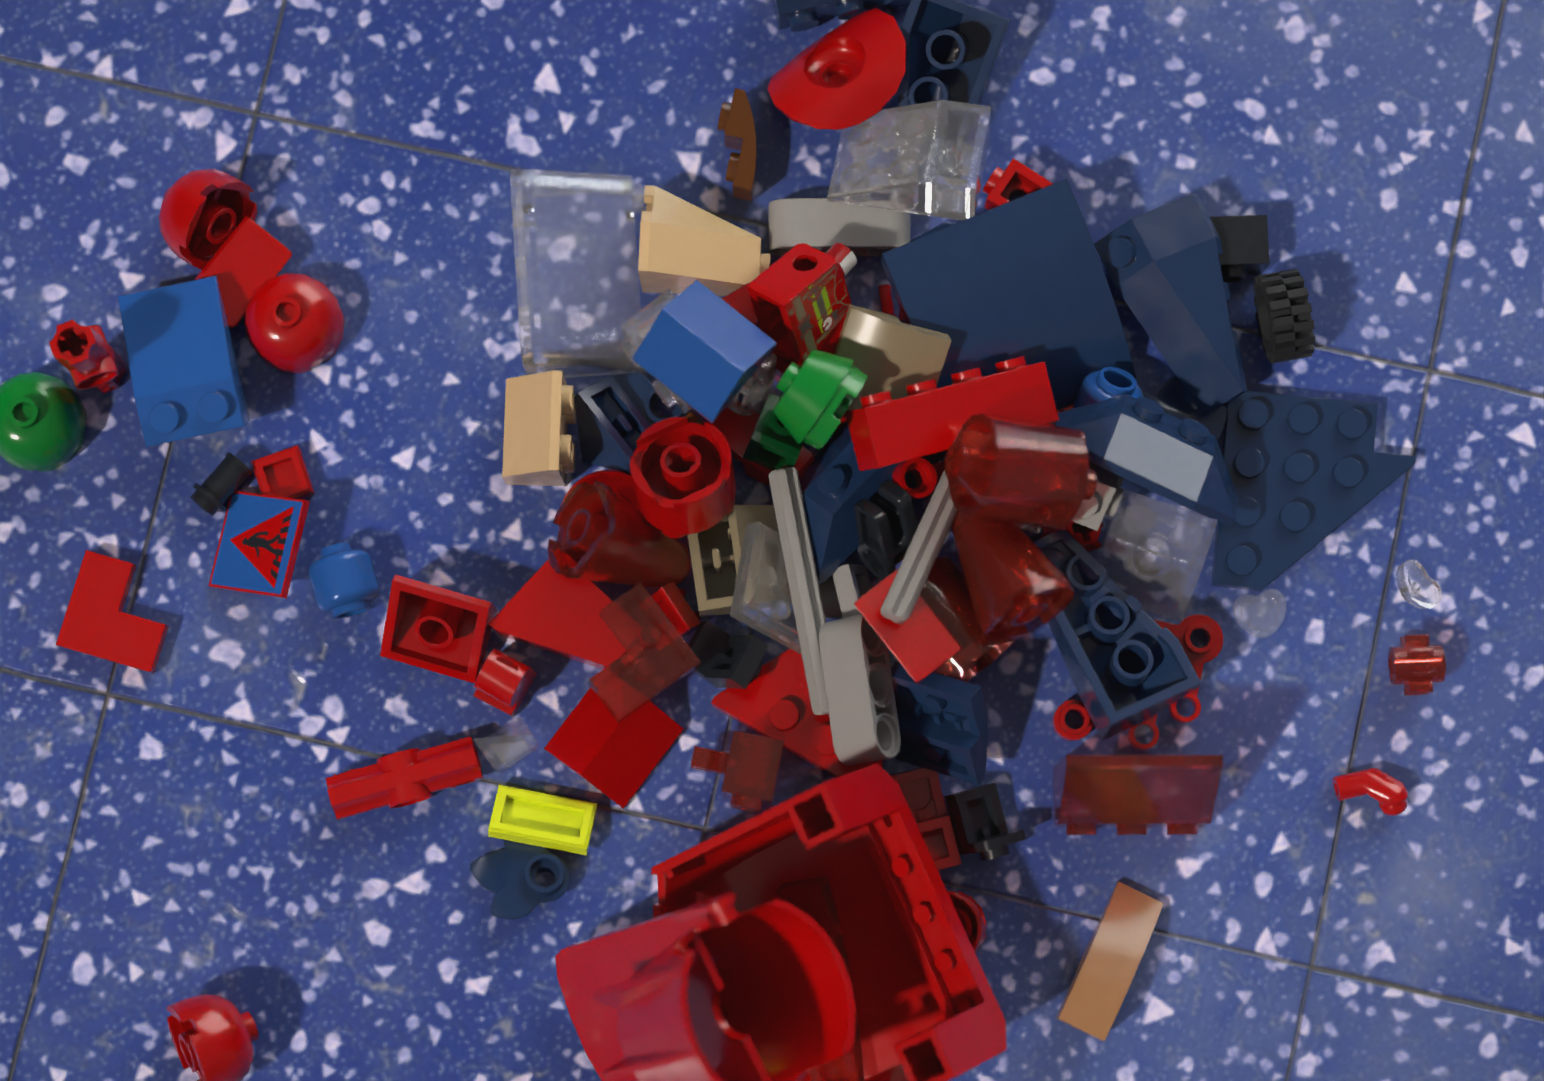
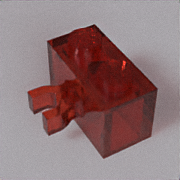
M734 731L729 753L695 746L691 768L725 775L722 795L724 798L731 799V808L760 814L762 805L773 806L784 751V741Z

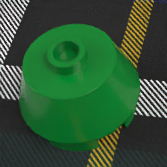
M812 349L800 366L791 362L776 385V388L783 393L772 411L798 445L804 441L819 450L826 444L840 424L841 418L853 399H856L868 378L866 374L852 365L854 359Z

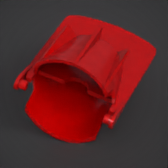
M729 892L670 914L568 945L558 952L555 956L557 978L570 1018L586 1055L601 1081H802L812 1068L841 1058L852 1050L855 1036L856 1008L852 983L842 956L828 934L808 914L792 904L775 899L743 913H737L732 904L736 898L733 892ZM718 998H720L722 1002L723 1008L727 1016L728 1024L721 1015V1011L718 1005Z

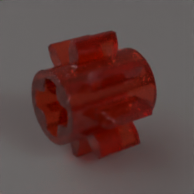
M1429 634L1404 635V637H1400L1401 647H1390L1388 651V672L1391 684H1404L1405 696L1433 693V683L1444 682L1446 663L1442 645H1429Z

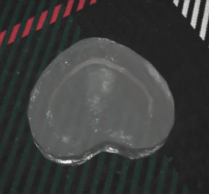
M1409 559L1398 567L1396 571L1397 585L1405 601L1420 609H1430L1441 601L1442 591L1440 586L1428 576L1420 562Z
M1272 588L1266 589L1258 596L1241 595L1233 604V615L1236 622L1243 630L1260 638L1271 636L1280 627L1286 613V601L1283 594Z

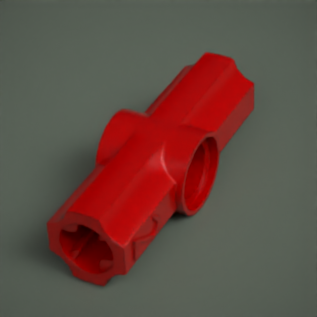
M73 319L56 326V334L49 342L55 359L70 371L76 389L95 387L105 394L120 388V380L127 372L121 356L107 343L101 326H82Z
M469 736L424 750L412 748L395 752L377 759L376 764L355 768L338 775L334 774L325 779L330 803L336 819L341 820L386 806L393 809L415 804L433 797L435 792L473 783L484 777L473 738Z

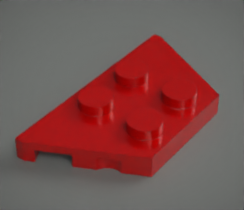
M799 643L764 664L759 675L753 682L748 684L746 689L727 688L717 694L711 701L712 706L835 778L874 764L883 767V760L847 766L838 759L833 746L829 714L814 715L812 712Z

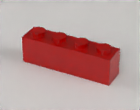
M1024 356L995 363L997 373L983 377L980 367L951 374L953 384L937 388L935 379L907 385L905 387L908 396L892 400L890 390L861 397L862 408L845 412L859 471L892 465L1058 421L1059 417L1045 361L1026 365Z

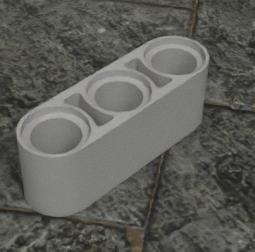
M790 198L771 201L768 204L769 253L783 256L795 245L801 243L808 244L826 253L835 243H841L847 246L855 256H882L884 252L911 242L910 202L898 198Z
M862 614L823 623L819 632V647L833 746L838 759L844 765L853 766L895 757L899 752L901 742L888 647Z

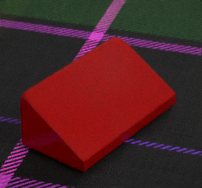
M245 216L194 280L217 275L228 327L234 328L245 315L246 305L254 290L267 279L275 277L293 254L252 219Z
M898 568L856 600L854 605L912 679L919 683L963 648L921 595H919L910 617L902 624L894 623L881 614V607L899 570Z

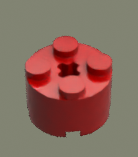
M671 417L651 425L640 435L636 442L637 447L630 459V471L637 506L643 517L651 525L660 529L665 536L678 539L688 534L705 531L715 526L732 512L736 493L732 455L727 439L718 428L705 421L704 425L688 422V417Z

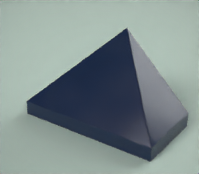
M610 375L578 392L574 397L582 461L631 474L630 459L637 447L636 442L640 435L651 425L613 376Z

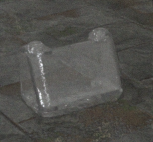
M536 169L512 170L510 172L519 335L522 363L526 374L530 375L554 370L563 371L564 377L567 378L646 372L632 360L650 328H643L635 226L636 214H641L642 211H645L643 184H634L633 175Z

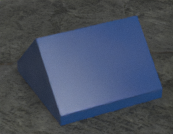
M696 280L662 308L632 360L713 424L776 347L777 343Z

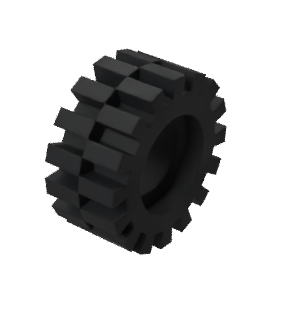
M1291 269L1255 277V284L1253 285L1256 295L1253 296L1254 305L1257 309L1255 316L1259 322V336L1262 337V346L1264 351H1266L1267 359L1273 364L1313 356L1312 353L1315 350L1313 345L1315 343V335L1312 329H1315L1314 320L1311 319L1310 312H1312L1311 303H1308L1309 294L1307 287H1304V279L1300 275V271L1298 269Z

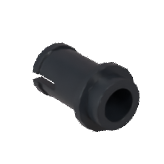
M230 452L225 455L226 457L201 485L196 483L193 486L196 491L190 498L212 517L218 510L224 512L226 508L223 504L241 483L253 473Z

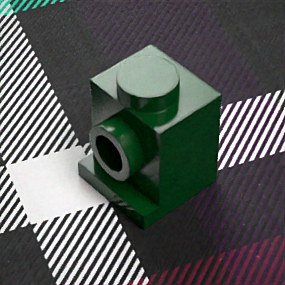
M771 392L769 393L742 457L772 471L780 468H793L804 443L802 441L798 445L788 430L780 426L784 425L772 411L783 392L779 396Z

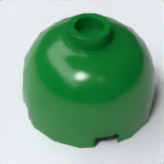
M40 372L20 373L3 381L0 384V456L13 467L28 471H52L68 463L80 450L85 438L83 433L85 431V420L87 421V412L79 395L60 378Z

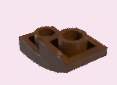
M735 88L732 103L723 101L717 130L725 132L726 148L740 151V154L731 152L726 172V181L733 182V198L752 202L757 169L754 119L745 90Z

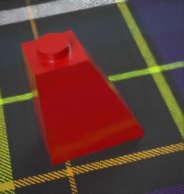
M558 550L488 623L502 637L613 673L620 665L626 670L630 668L647 648L641 643L647 637L645 630Z

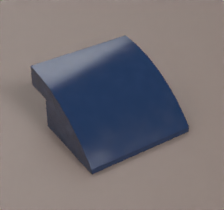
M1067 179L882 253L881 264L900 306L899 321L948 334L952 340L937 388L953 384L951 374L980 367L983 377L997 373L995 363L1024 356L1026 365L1045 361L1058 412L1074 405L1083 379L1093 371H1098L1105 367H1116L1125 370L1136 379L1130 351L1112 293L1081 210Z

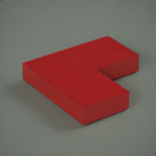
M86 550L56 645L154 674L169 626L122 612L136 570L135 564Z

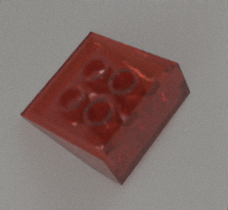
M1066 755L1053 766L1054 826H1066L1067 836L1097 835L1096 826H1116V833L1119 836L1147 835V826H1167V835L1172 836L1197 835V826H1205L1211 823L1223 769V755Z

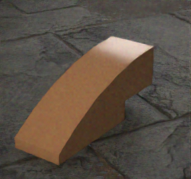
M1119 881L1116 883L1075 970L1074 979L1055 1019L1100 1041L1106 1040L1146 950L1164 903Z

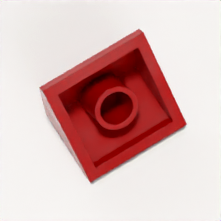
M395 574L391 584L380 656L475 684L492 632V627L488 623L497 615L498 610L492 602Z
M604 669L544 749L624 809L684 728L644 695Z

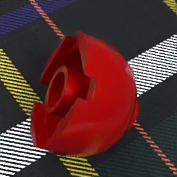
M216 169L194 170L179 178L166 191L159 213L160 232L170 250L182 260L202 270L245 216L255 222L257 204L250 200L249 192H253L252 188L241 180Z
M284 273L267 279L254 290L246 305L244 328L250 346L265 364L281 372L304 373L310 371L312 367L318 366L324 360L327 362L335 355L343 340L345 319L337 298L324 283L305 274Z
M207 994L188 997L167 1006L166 1010L172 1014V1016L167 1017L169 1031L183 1069L190 1067L193 1072H197L200 1079L196 1081H242L249 1073L254 1058L252 1042L259 1039L257 1026L248 1011L240 1014L231 1001L218 995Z

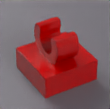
M674 581L661 587L632 610L658 652L670 647L700 624L699 612H693L684 598L686 595L685 590L678 589Z

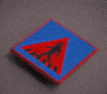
M235 491L229 498L208 586L287 599L310 501Z

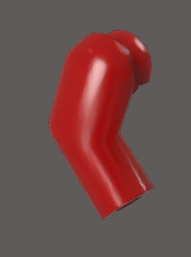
M1369 768L1333 777V787L1338 801L1368 795L1377 800L1383 813L1389 816L1399 815L1407 807L1406 798L1408 797V791L1403 782L1378 768Z

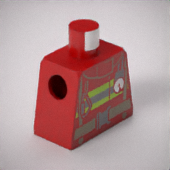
M835 243L824 253L808 244H797L747 286L761 331L777 343L772 351L801 365L812 349L819 351L847 314L851 300L844 277L857 264L856 256L847 246Z

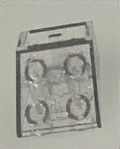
M937 100L883 109L861 124L842 129L827 201L962 221L975 216L990 141L991 106Z

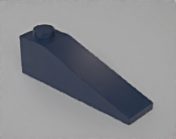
M911 0L900 29L906 41V72L897 93L898 120L896 130L895 189L941 205L1012 20L1011 17L965 0Z
M1198 194L1189 195L1131 218L1094 243L1114 286L1204 416L1213 413L1247 392L1238 336L1232 330L1227 304V300L1231 299L1228 283L1223 282L1219 254H1223L1220 236Z
M1064 528L1018 549L1019 556L1077 692L1102 740H1106L1147 721L1202 684L1179 640L1166 627L1162 629L1142 609L1143 605L1132 594L1128 596L1106 574V569Z

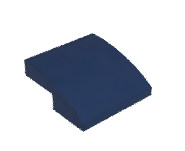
M896 661L891 668L901 744L895 758L979 786L985 777L987 759V720L981 686L934 672L921 682L916 683L900 662Z

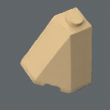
M645 185L644 203H646V211L641 213L638 261L642 293L680 294L698 280L717 296H727L753 281L770 267L771 254L761 253L760 237L656 186Z

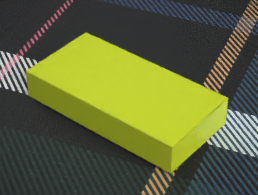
M499 784L488 828V837L587 856L597 812V803Z

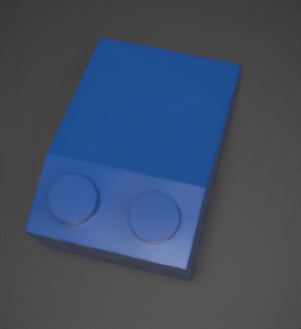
M217 275L118 296L134 399L146 447L245 426L250 420Z

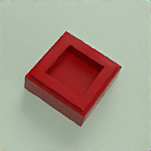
M298 445L251 461L261 494L302 499L315 494L301 449Z

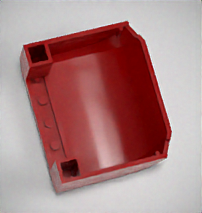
M878 764L823 782L651 867V874L657 875L658 903L653 905V919L687 908V895L691 893L704 892L715 898L733 892L736 900L732 904L741 913L779 899L792 904L808 914L828 934L842 956L852 983L856 1008L855 1036L852 1050L841 1058L812 1068L802 1081H948L1007 1050L1006 1020L898 782Z

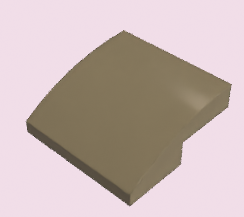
M849 305L834 355L854 359L852 365L866 374L868 378L856 399H853L847 410L862 408L860 398L890 390L893 400L908 396L905 387L907 385L935 379L937 385L952 341L949 335L901 323L898 317Z

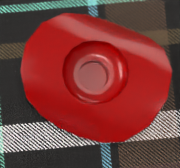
M877 8L857 14L804 49L772 75L767 90L776 108L792 121L815 129L841 130L861 124L877 114L897 92L906 72L905 38L893 16Z

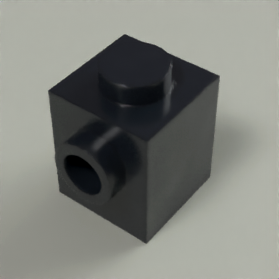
M1267 215L1210 217L1220 236L1223 254H1219L1223 282H1240L1246 280L1247 275L1263 274L1270 263Z

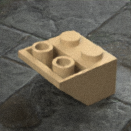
M552 370L506 379L502 478L506 485L565 486L566 473L575 472V443H572V435H567L568 424H576L577 422L574 405V385H567L563 371Z

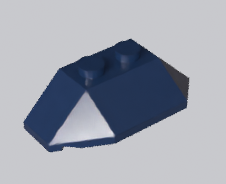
M1127 394L1058 413L1059 420L1053 423L1049 441L1063 448L1066 447L1074 454L1211 519H1217V521L1229 527L1233 525L1236 519L1238 497L1216 436L1210 434L1209 430L1201 423L1192 419H1183L1182 421L1165 413L1164 409L1151 399L1145 397H1138L1136 399Z
M848 423L817 453L814 461L799 478L818 581L822 584L858 548L859 541L854 505L861 499H868L880 507L878 488L885 480L889 479L892 481L893 471L899 464L895 463L880 468L859 471ZM950 449L919 458H924L931 464H936ZM906 472L904 476L905 483L909 488L913 489L916 485L915 476L911 472Z

